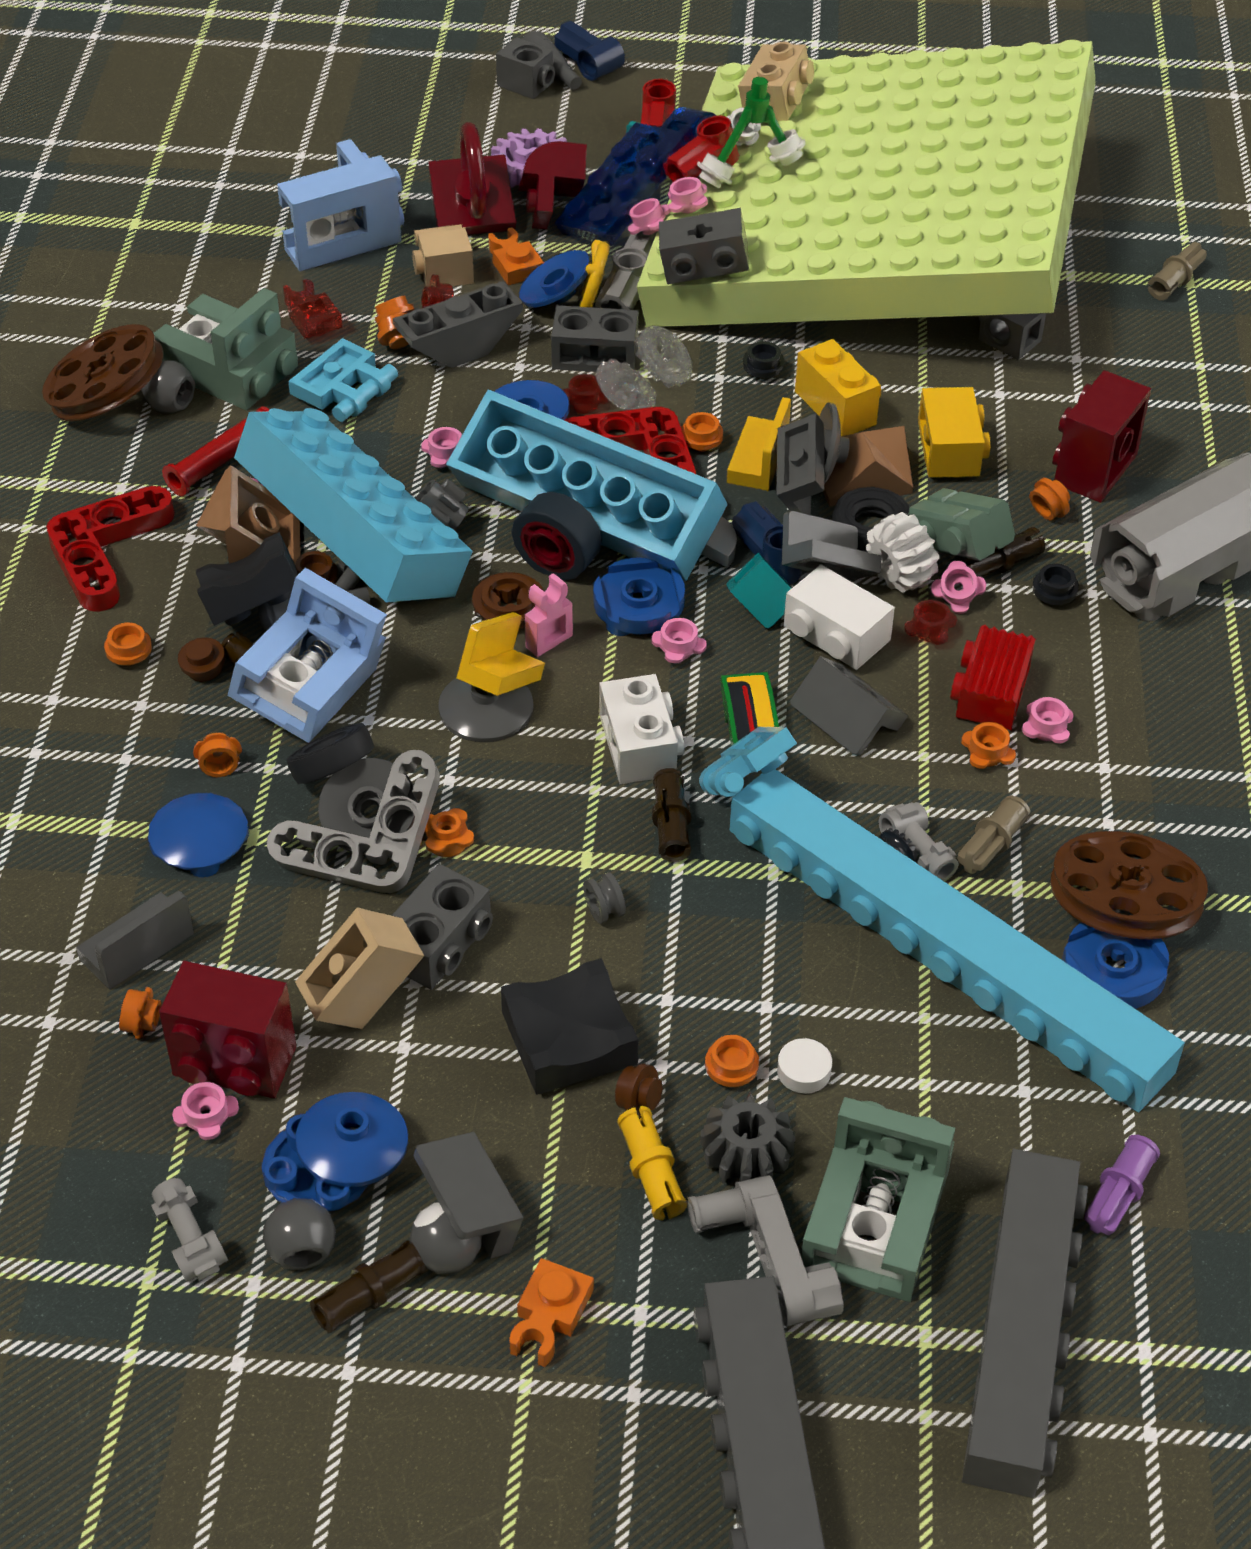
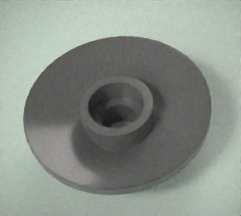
M827 403L819 416L824 423V484L829 479L835 464H844L846 462L850 445L849 438L841 436L840 417L834 403Z
M456 678L444 688L439 699V715L446 728L453 734L474 742H495L507 739L520 732L528 724L533 714V697L527 686L496 696Z
M364 758L332 774L324 785L319 798L318 812L322 827L369 838L376 816L370 819L365 818L364 811L371 805L380 806L393 763L378 758ZM405 773L406 777L410 782L408 798L418 803V801L412 793L414 785L411 782L408 775ZM398 810L389 818L388 828L394 833L406 832L412 827L415 816L409 810ZM338 845L342 849L352 852L350 847L346 845Z

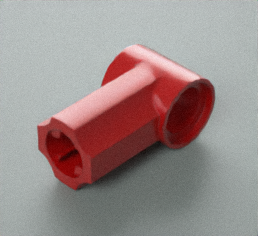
M653 79L646 82L643 86L641 124L670 132L671 145L673 124L675 122L676 87L668 80Z
M713 116L703 120L696 129L698 136L667 158L663 166L666 175L672 182L684 177L701 178L699 175L702 169L697 165L698 161L702 163L707 153L719 157L733 132L731 120L728 117ZM737 143L726 161L731 166L740 157Z

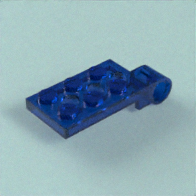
M680 107L671 113L661 127L635 122L622 140L613 146L610 155L601 166L589 176L588 182L577 196L566 205L564 212L555 222L556 226L562 234L589 241L600 240L607 242L609 246H613L632 222L629 214L632 207L643 200L650 199L667 178L663 163L667 161L669 156L698 136L696 129L703 120L716 115L708 111Z

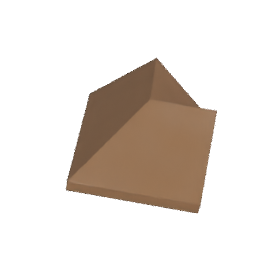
M904 426L842 436L849 438V452L846 462L844 464L836 463L829 479L824 484L823 493L829 506H835L838 499L846 492L863 487L887 489L899 496L913 493Z
M233 466L228 467L196 526L226 544L229 563L249 556L260 547L265 538L280 532L296 565V561L300 557V520L264 486Z

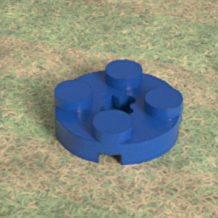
M636 557L619 560L608 566V573L601 579L598 576L595 580L593 588L594 609L598 617L606 623L608 632L616 636L649 634L661 631V627L666 621L679 618L684 610V581L673 568H671L670 574L668 571L659 568L657 561L649 558ZM633 593H642L644 598H634Z
M1081 922L1073 929L1069 936L1068 943L1064 948L1062 961L1136 1009L1149 1004L1162 993L1167 979L1169 952L1162 939H1134L1116 936ZM1111 956L1115 961L1124 960L1127 963L1124 965V968H1115L1106 963V957Z

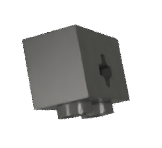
M741 208L659 222V251L667 284L749 271L748 242Z

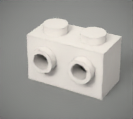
M819 565L786 593L784 627L826 651L833 658L839 659L857 670L891 640L895 607L827 567Z
M656 674L599 682V716L619 784L652 780L656 772L661 769H677V755L684 754L683 735L680 726H672L673 706L669 692H661Z

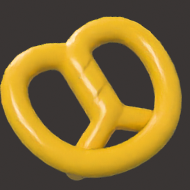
M594 240L591 244L592 264H588L585 268L588 275L581 291L582 299L579 307L593 308L610 247L607 242Z

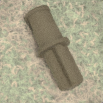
M1192 242L1178 255H1173L1166 259L1163 269L1148 281V285H1151L1148 287L1151 296L1157 300H1165L1178 286L1185 285L1192 279L1193 271L1207 257V251L1201 248L1200 243Z
M1007 796L1001 801L999 807L990 817L982 818L976 824L975 834L959 851L957 856L958 862L964 865L966 872L974 874L977 870H984L997 853L1005 852L1012 844V836L1030 818L1028 816L1030 808L1027 803L1017 796Z

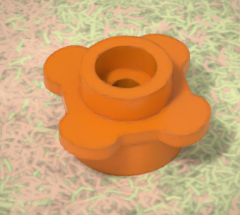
M993 722L981 723L975 726L972 731L965 732L962 736L961 743L969 749L971 754L969 762L976 768L984 769L987 766H995L998 763L1009 765L1016 759V751L1009 747L1010 734L1000 724Z
M453 808L436 815L430 814L424 831L427 835L426 849L441 857H452L460 854L466 847H469L474 842V833L468 830L466 826L467 813L460 808Z

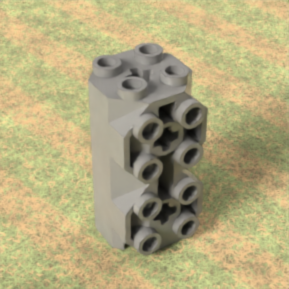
M1247 452L1237 457L1226 459L1096 528L1090 558L1094 568L1099 565L1103 567L1105 577L1099 580L1104 591L1126 610L1134 612L1139 619L1155 621L1161 616L1169 617L1194 603L1201 581L1207 584L1219 585L1225 582L1226 579L1235 580L1251 571V453Z

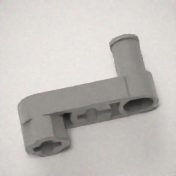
M770 1175L736 1182L734 1189L697 1197H688V1212L695 1233L743 1222L746 1227L749 1226L765 1276L775 1277L784 1326L787 1327L843 1313L844 1303L841 1286L835 1268L829 1262L804 1267L781 1198Z

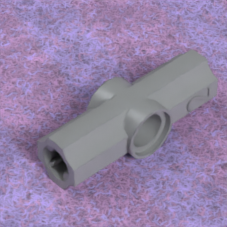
M641 231L638 234H630L624 248L617 250L613 254L612 271L596 299L595 308L634 309L637 301L640 300L637 284L656 233L644 235Z

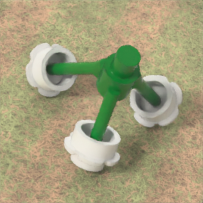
M753 78L751 90L746 94L745 107L734 110L731 116H726L731 120L733 132L719 157L707 153L703 162L698 161L697 163L702 169L699 177L715 187L720 188L723 182L727 184L732 183L730 177L735 168L726 163L736 143L737 146L742 144L749 146L758 140V131L761 129L760 123L768 122L775 135L767 144L772 154L769 157L771 162L780 161L783 166L797 161L803 155L801 149L806 144L805 140L799 137L794 129L783 132L776 119L773 107L769 105L770 94L767 92L768 80L766 78Z

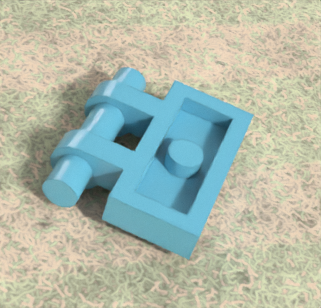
M342 338L290 379L289 390L291 395L321 410L333 401L338 403L332 409V414L336 420L344 422L350 416L355 417L367 408V402L374 396L380 397L391 388V382L398 377V371L391 364H386L381 369L376 368L375 353ZM356 382H359L362 385L359 386L357 389L351 387Z
M757 727L720 754L721 758L704 769L699 778L700 786L705 793L710 795L735 796L743 788V778L760 770L763 774H767L778 768L788 759L785 752L796 745L797 742L787 727Z

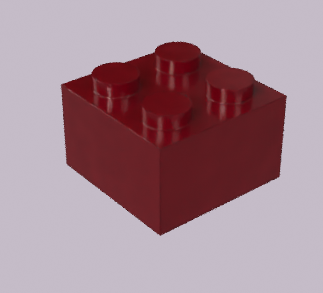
M1105 370L1102 371L1093 384L1087 383L1080 393L1077 404L1073 408L1067 407L1060 419L1058 430L1063 435L1062 441L1057 446L1052 459V464L1057 466L1054 480L1061 482L1067 490L1101 503L1137 456L1151 388Z
M183 960L159 1010L173 1076L180 1077L191 1084L211 1082L218 1086L232 1089L241 1095H261L275 1099L297 1048L287 983Z

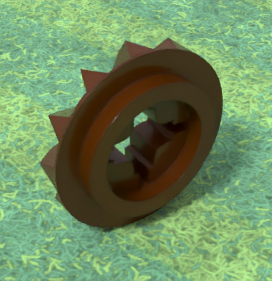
M514 572L494 574L482 580L473 591L472 603L475 616L483 617L485 621L514 612L522 616L520 628L523 629L525 626V614L535 607V604L529 599L530 587L535 584L544 591V589L535 579L524 574ZM513 600H517V605L511 604L510 602H512ZM501 601L509 604H507L505 607L501 606Z

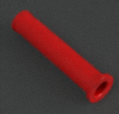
M262 406L256 412H269L270 409ZM247 418L177 464L169 463L164 466L162 474L168 487L178 496H184L189 493L191 485L235 456Z

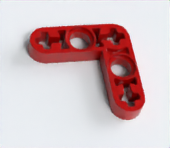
M648 407L565 419L569 423L635 450H644L645 454L696 474L678 417L675 412L668 408ZM657 427H660L664 434L658 435ZM611 430H622L627 433L623 435H611L607 432ZM661 452H673L676 453L677 456L665 458L657 454Z
M161 486L140 488L60 513L48 521L46 527L51 549L75 596L84 609L94 612L106 611L118 603L120 593L116 574L101 547L168 525L173 520L175 514L171 493ZM110 517L122 518L119 522L113 524L100 523L102 520ZM71 533L73 537H76V541L69 543L66 534ZM88 557L94 559L86 565L72 564L79 558ZM97 580L100 590H95L93 586L91 587L90 582Z

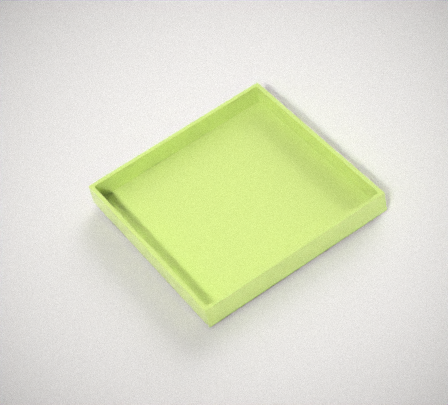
M1066 40L1062 43L1042 45L1037 42H1030L1022 46L1002 47L1000 45H990L983 49L969 50L955 47L939 52L914 50L907 54L888 55L886 53H875L866 57L840 55L833 59L821 60L808 58V60H812L814 65L813 81L811 84H808L802 95L801 103L795 107L789 120H777L783 132L794 129L798 136L805 140L806 144L801 149L803 155L797 161L783 166L780 161L771 162L769 157L772 154L767 144L775 135L768 122L760 123L761 129L758 131V140L749 146L746 144L737 146L740 157L732 165L735 168L730 177L732 183L727 184L723 182L721 187L718 188L700 178L701 184H705L707 187V192L704 196L707 197L708 204L693 213L670 212L664 219V221L741 208L748 242L749 271L667 284L659 251L658 231L637 284L646 327L1054 313L1095 88L1092 41ZM729 63L724 66H718L691 140L698 136L696 129L703 120L713 116H731L734 110L742 108L738 85L751 64Z

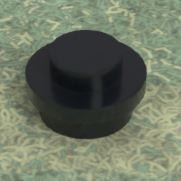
M759 341L749 346L748 351L743 357V368L747 373L756 378L769 379L782 372L784 369V357L776 344Z
M1054 563L1044 566L1034 577L1032 589L1036 597L1041 601L1051 605H1063L1070 603L1076 598L1079 584L1071 568L1063 564Z

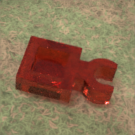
M304 279V290L300 292L291 290L289 285L283 286L284 301L288 306L289 318L304 339L321 336L327 332L343 328L341 313L325 292L315 295L312 281Z

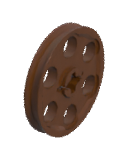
M123 325L104 331L83 342L59 361L44 383L42 390L43 398L51 406L53 413L59 419L66 421H80L106 413L133 397L153 378L162 363L163 348L155 340L152 330L144 325Z
M1121 831L1091 832L1067 841L1056 853L1050 879L1051 890L1055 899L1070 915L1097 930L1134 939H1161L1189 930L1202 916L1204 902L1208 893V884L1204 873L1185 853L1160 840ZM1125 854H1134L1142 857L1143 859L1131 858ZM1078 858H1088L1097 863L1084 862ZM1166 877H1175L1184 882L1171 881ZM1072 886H1084L1091 889V891L1078 890ZM1161 905L1174 906L1180 911L1168 910ZM1113 910H1125L1133 915H1122Z

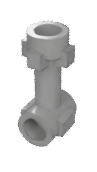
M911 802L887 808L885 813H882L879 817L881 833L889 828H892L893 831L895 829L899 830V835L904 833V838L906 840L909 838L912 841L909 844L915 846V851L920 856L917 864L943 881L949 879L956 872L959 865L956 860L957 854L950 847H946L942 841L935 843L925 832L929 821L924 807L918 802Z
M179 1178L168 1179L160 1183L152 1192L155 1203L151 1206L159 1222L170 1219L182 1246L171 1252L185 1281L188 1282L196 1277L201 1281L220 1271L218 1266L229 1260L214 1230L204 1235L202 1234L190 1209L191 1206L198 1203L191 1186L186 1187L183 1180Z

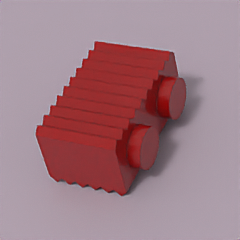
M985 624L980 627L976 642L966 641L960 667L967 670L966 673L956 672L950 695L951 700L958 701L957 718L979 723L993 722L1002 725L1008 730H1012L1031 666L1036 640L1032 635L1026 637L1023 633L1017 635L1014 631L1008 633L1005 629L998 631L995 626L989 629Z

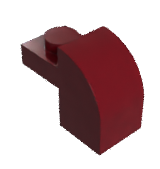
M562 141L549 142L536 148L527 158L518 191L527 192L526 212L532 213V228L548 229L553 213L554 195L580 197L586 178L587 144Z

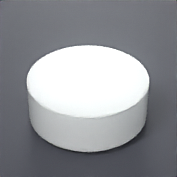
M801 1038L792 1040L784 1045L779 1053L777 1073L785 1087L797 1093L808 1094L821 1090L829 1082L832 1056L823 1044L812 1039Z

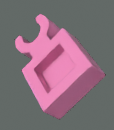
M554 573L549 576V586L545 592L535 584L529 590V599L535 604V607L525 614L526 648L536 657L541 656L573 636L572 602L566 598L568 586Z

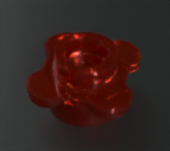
M432 275L430 287L425 286L422 291V308L454 297L452 285L440 283L439 276Z
M580 374L573 377L569 381L568 388L563 389L569 399V403L573 405L579 414H589L598 405L607 404L611 399L610 393L602 390L601 380L590 374Z
M925 600L914 607L913 618L905 623L904 630L911 637L918 636L923 641L941 645L948 641V631L956 626L957 617L946 604L937 600Z

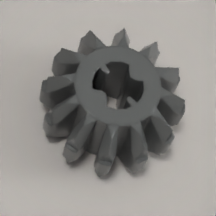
M749 1092L744 1102L739 1103L727 1095L723 1102V1108L711 1107L710 1112L707 1114L706 1125L701 1130L700 1145L703 1146L702 1150L705 1151L704 1161L707 1164V1169H719V1177L722 1184L734 1177L744 1181L770 1175L773 1179V1173L784 1174L788 1168L789 1158L795 1147V1136L793 1131L790 1130L791 1120L789 1119L788 1112H775L776 1105L773 1102V1098L759 1104L755 1103L752 1093Z

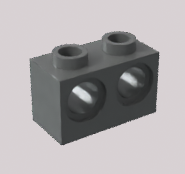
M556 305L551 335L552 369L634 374L638 347L639 310Z
M440 863L430 872L392 915L403 918L424 954L421 961L407 976L408 978L432 990L445 975L449 976L454 973L462 960L464 952L475 940H482L492 925L493 914L491 913L490 889Z

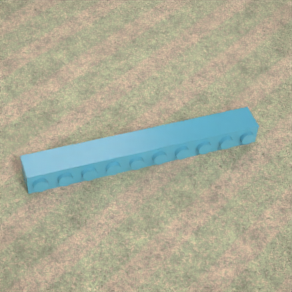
M774 769L767 774L761 773L731 799L730 832L740 842L754 847L770 858L779 869L790 872L809 885L818 896L829 899L848 912L856 922L870 927L890 941L898 951L909 954L928 967L937 978L951 983L973 998L979 1007L986 1011H991L1015 1027L1021 1036L1030 1041H1035L1057 1056L1067 1068L1078 1071L1102 1087L1112 1099L1125 1103L1139 1113L1176 1074L1185 1044L1184 1041L778 770Z

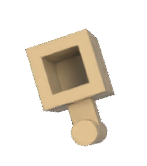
M459 224L414 230L416 246H419V250L412 251L414 270L416 275H423L427 290L474 284L473 251L465 227L462 228V225Z

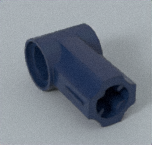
M572 21L563 23L558 33L554 36V44L557 49L577 62L580 72L587 80L593 81L622 68L625 63L624 51L618 40L611 36L600 40Z
M757 501L743 505L740 512L732 518V526L737 536L755 555L759 552L789 584L798 581L802 570L782 565L783 525L765 506H760Z

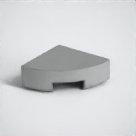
M722 516L701 554L728 568L735 558L737 537L733 526Z

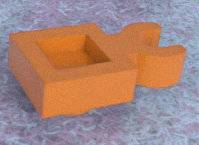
M508 228V239H498L494 233H489L488 239L489 251L493 254L494 266L507 285H512L525 281L544 262L529 241L518 243V232L513 228Z
M541 1258L517 1304L518 1317L525 1320L519 1322L511 1331L510 1354L517 1356L525 1342L535 1340L542 1344L538 1351V1365L542 1367L547 1366L555 1353V1331L570 1337L572 1336L594 1291V1278Z

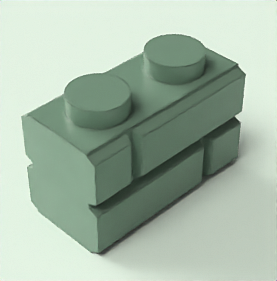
M942 488L930 495L929 500L923 499L909 507L908 515L914 514L918 518L920 526H927V533L931 539L935 540L933 546L937 552L981 561L995 553V549L1000 550L1014 541L1015 531L1009 505L1003 499L961 491L958 493L956 490Z

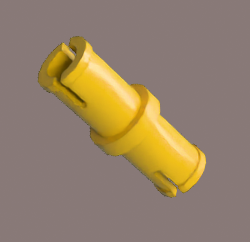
M640 1106L641 1119L638 1117L636 1108H631L622 1113L617 1119L618 1126L622 1130L632 1156L629 1164L631 1172L636 1179H640L652 1208L653 1217L656 1220H664L665 1214L663 1209L665 1208L668 1218H674L684 1212L688 1205L672 1169L675 1161L669 1147L663 1146L649 1107Z

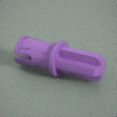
M1141 1135L1129 1136L1125 1142V1147L1114 1165L1103 1170L1100 1176L1101 1187L1084 1215V1219L1090 1225V1230L1094 1233L1102 1232L1107 1235L1114 1233L1130 1204L1141 1199L1144 1192L1142 1184L1152 1165L1160 1156L1159 1148L1149 1138Z

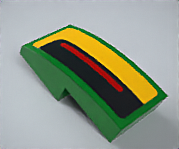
M768 672L721 675L720 684L725 723H728L731 746L757 727H779Z

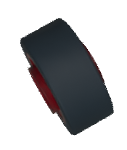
M555 492L538 494L513 521L511 533L516 549L523 560L534 570L550 576L554 573L563 581L576 579L600 552L602 537L595 519L578 501L565 494Z

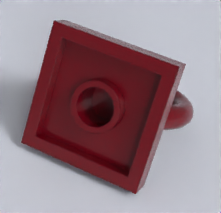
M466 122L460 129V158L428 161L437 227L461 224L462 228L465 227L467 235L504 232L508 228L516 230V218L505 154L483 156L478 129L472 122Z

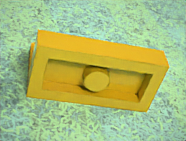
M782 397L774 421L752 416L747 417L727 469V483L769 491L777 469V428L790 422V398Z
M511 612L472 624L467 636L457 679L496 696L541 680L545 662L514 650L522 616Z

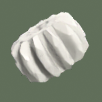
M904 512L896 515L891 514L867 532L869 543L866 545V551L882 556L881 574H878V577L884 578L890 589L896 588L902 593L909 589L914 590L930 580L931 576L938 572L936 562L940 558L933 546L935 540L929 537L926 525L920 526L918 518L914 514L909 516Z

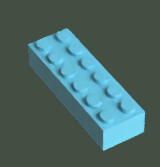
M489 389L446 463L462 486L520 511H523L538 494L546 492L565 494L578 501L591 513L599 526L602 546L630 558L642 557L657 561L659 568L668 571L670 574L671 568H673L684 581H687L728 505L718 484L714 481Z
M272 408L269 412H249L234 458L385 602L456 596L473 550L458 538V533L440 522L431 513L432 511L427 505L418 502L409 494L402 482L388 475L379 466V462L375 458L366 455L356 446L351 436L335 427L325 413L313 408H306L304 411H284Z

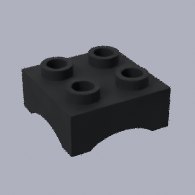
M280 532L265 538L259 548L242 560L228 564L210 563L197 569L196 575L200 583L197 593L214 626L225 621L226 625L238 623L251 615L250 609L265 602L272 606L288 600L291 596L297 571Z
M602 958L586 962L575 970L557 978L532 983L516 982L501 987L502 1014L536 1095L616 1072L628 1066L638 1065L639 1039L620 1007Z

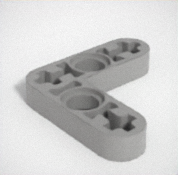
M409 750L396 758L392 765L369 838L299 821L287 820L277 824L269 833L267 838L269 854L280 867L289 871L380 893L399 891L407 884L411 876L438 790L440 774L434 760L421 750ZM417 765H421L424 773L427 775L426 778H417L412 790L416 800H420L419 803L408 798L410 782L405 775L406 772H414ZM398 810H409L415 816L412 827L403 833L390 831L388 820L391 815ZM294 835H297L298 840L303 846L315 849L314 863H311L313 858L308 851L293 849L290 855L287 856V853L281 847L282 843L291 842ZM337 845L350 847L352 858L345 867L332 869L327 866L326 856L330 849ZM367 851L365 856L369 862L379 865H385L388 858H392V861L398 868L397 871L388 872L385 879H381V875L376 868L363 865V852Z

